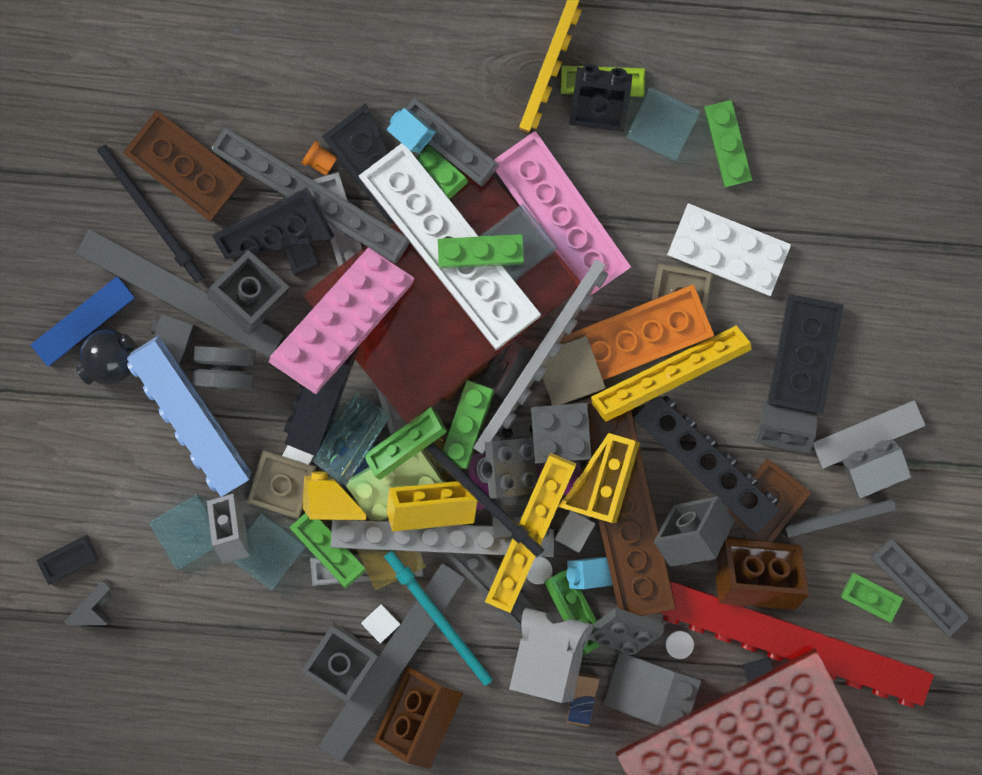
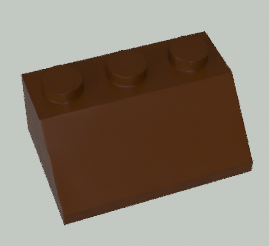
M725 539L721 547L715 578L719 604L796 610L809 596L801 545Z
M406 666L373 742L408 764L430 769L464 693L440 679Z

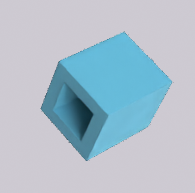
M403 108L402 111H397L392 116L391 124L386 129L410 151L420 153L436 133L416 113L406 108Z
M607 557L567 561L569 588L590 589L612 586Z

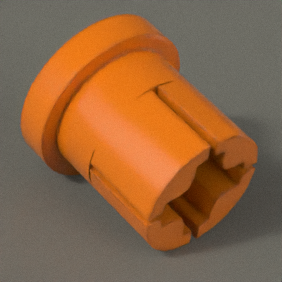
M315 140L301 164L304 166L309 165L326 176L338 157L319 146L320 143Z

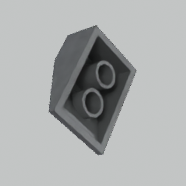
M619 652L603 705L652 724L685 734L701 679L698 676Z

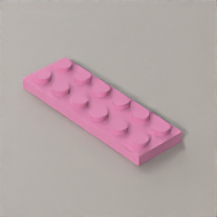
M536 131L494 159L500 165L495 172L576 287L579 286L596 259L608 266L605 272L609 275L600 288L597 286L594 288L591 295L631 268Z
M368 247L270 356L269 363L317 394L413 284L414 277Z

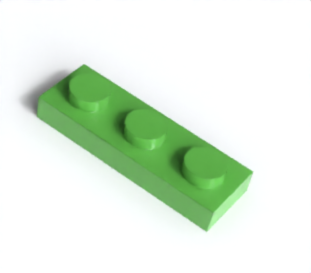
M732 100L705 106L704 111L724 188L752 181Z
M522 234L437 239L439 269L524 264Z
M469 380L466 381L443 452L457 466L464 469L469 468L475 450L473 447L478 441L495 389Z
M430 407L367 452L364 457L374 477L381 480L447 431L437 412Z
M305 513L289 527L294 535L345 589L366 571L365 567L348 549L331 548V531L321 520L309 519Z
M568 568L544 581L563 621L574 619L592 625L597 622L581 589L569 588V581L567 579ZM588 640L583 648V655L588 654L600 645L597 642Z

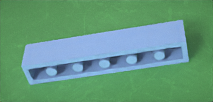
M158 335L131 352L127 358L129 370L135 377H140L144 383L143 389L150 400L155 399L160 407L159 413L166 423L170 422L176 430L175 437L182 446L186 445L191 452L190 458L193 464L198 469L202 468L207 476L206 482L210 489L214 492L217 491L222 497L248 481L252 473L194 386H192V383L161 337Z

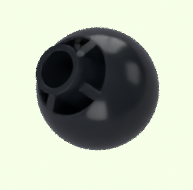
M110 329L100 330L91 334L81 346L79 354L81 364L76 367L77 374L88 385L94 381L102 385H113L123 381L131 373L127 365L129 362L127 358L135 350L134 341L129 335Z

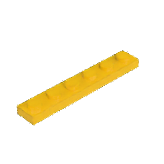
M567 0L520 123L519 130L529 134L531 128L537 129L542 113H539L538 109L541 102L547 103L552 87H549L548 83L551 76L557 77L562 64L558 57L561 50L567 51L572 36L567 33L570 25H577L582 10L577 7L580 0Z
M736 325L592 396V404L604 421L607 422L750 351L751 342Z
M551 452L519 522V525L523 524L530 531L529 535L539 545L543 541L576 466V463ZM513 538L485 600L486 603L511 613L535 559V556L522 543L518 544Z

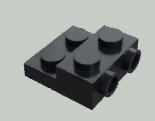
M593 64L584 65L583 68L577 67L569 125L624 132L632 86V74H627V71L622 68H613L611 71L599 70Z

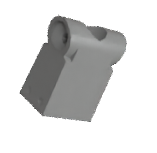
M525 608L521 623L523 637L520 641L509 689L560 703L572 702L580 671L583 648L590 638L593 625L574 619L559 622L546 612Z

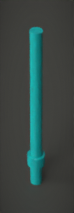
M393 550L389 551L384 558L396 572L395 577L401 585L405 584L482 684L486 686L492 682L493 678L415 580V574L410 567H405Z

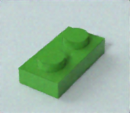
M430 145L416 157L448 199H451L468 183L466 177Z
M853 572L840 596L890 623L904 599Z

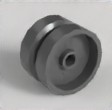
M194 346V361L199 364H211V370L197 369L193 371L192 386H206L212 390L236 391V388L254 389V374L237 371V366L254 365L256 350Z

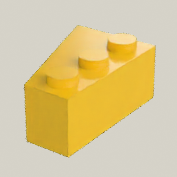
M608 433L588 462L589 464L577 478L573 487L558 507L610 523H617L640 442Z

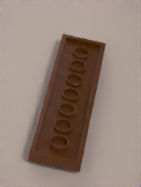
M591 398L573 402V404H588L592 457L608 433L639 442L632 409L605 422L593 406ZM639 445L617 523L598 520L617 606L636 615L645 616L677 608L666 560L654 544L659 528Z

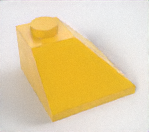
M316 471L312 472L311 476H304L303 510L309 519L366 520V514L358 503L332 476H328L327 472Z

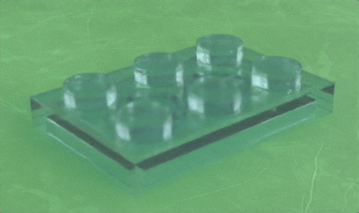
M356 391L354 396L348 401L338 421L333 425L330 434L320 447L313 462L337 481L347 486L391 414Z

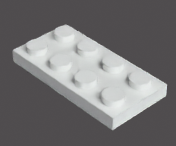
M688 203L667 256L764 295L771 296L791 244Z

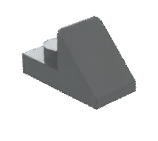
M107 579L103 580L64 622L68 626L108 625L111 623V620L96 606L103 607L113 596L110 591L115 586Z

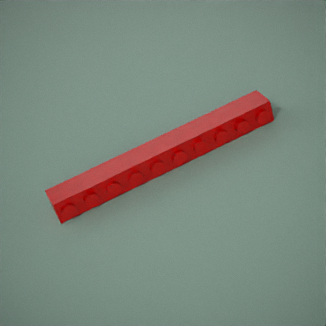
M670 580L677 609L659 612L663 614L662 619L677 625L679 620L689 623V629L704 634L705 629L716 633L714 638L730 643L731 639L742 642V648L757 652V649L760 648L768 651V657L783 662L784 657L794 660L793 666L809 671L811 666L819 669V675L832 680H835L836 676L847 679L845 684L857 689H861L863 685L873 688L872 694L886 699L889 694L899 698L898 703L914 708L915 704L924 705L934 674L927 670L743 605L719 604L718 596Z

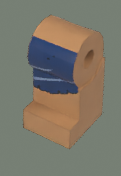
M579 673L574 699L572 702H568L567 724L589 727L599 683L597 675Z

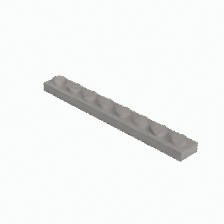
M597 259L594 261L473 447L482 454H486L485 442L501 441L502 438L499 437V434L504 427L508 429L517 416L514 414V411L519 404L524 405L532 393L529 388L533 382H539L547 370L544 365L549 357L554 359L562 348V344L559 342L564 334L570 335L577 325L578 321L575 319L580 310L585 311L592 302L593 297L590 296L596 286L600 288L609 274L605 271L608 266Z
M332 520L331 548L505 556L512 539L496 540L492 526L453 525L392 532L390 522ZM550 529L549 537L543 538L540 546L544 549V552L539 557H554V529Z

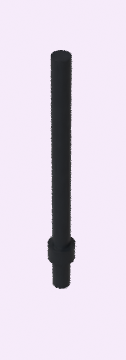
M107 145L101 146L97 152L176 256L174 258L181 268L184 267L196 284L202 281L205 276L194 263L193 255L188 249L182 247Z
M434 442L424 448L512 533L511 537L518 544L522 543L536 558L544 552V549L529 535L530 531L523 524H517Z

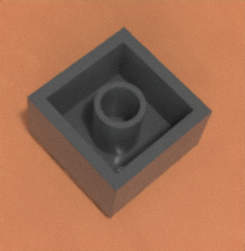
M248 250L210 287L208 299L245 333L250 335L287 298L289 286Z
M587 403L531 407L536 465L545 464L550 452L571 462L590 461L592 450Z
M719 496L676 504L672 506L654 540V544L670 567L688 565L699 561H711L718 556L734 523V519Z
M333 622L301 670V673L348 703L380 652Z

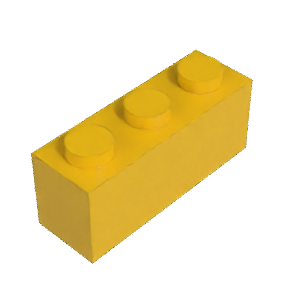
M458 481L389 488L386 512L392 532L473 524L477 500Z

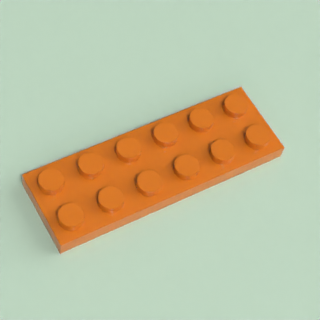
M693 284L575 331L570 335H565L559 343L563 345L587 336L602 379L605 380L713 337L714 334Z

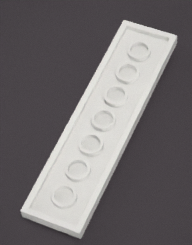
M401 143L359 175L363 184L405 237L410 240L413 247L495 350H498L541 317L538 310L502 266L439 269L437 239L478 237V235L405 145Z

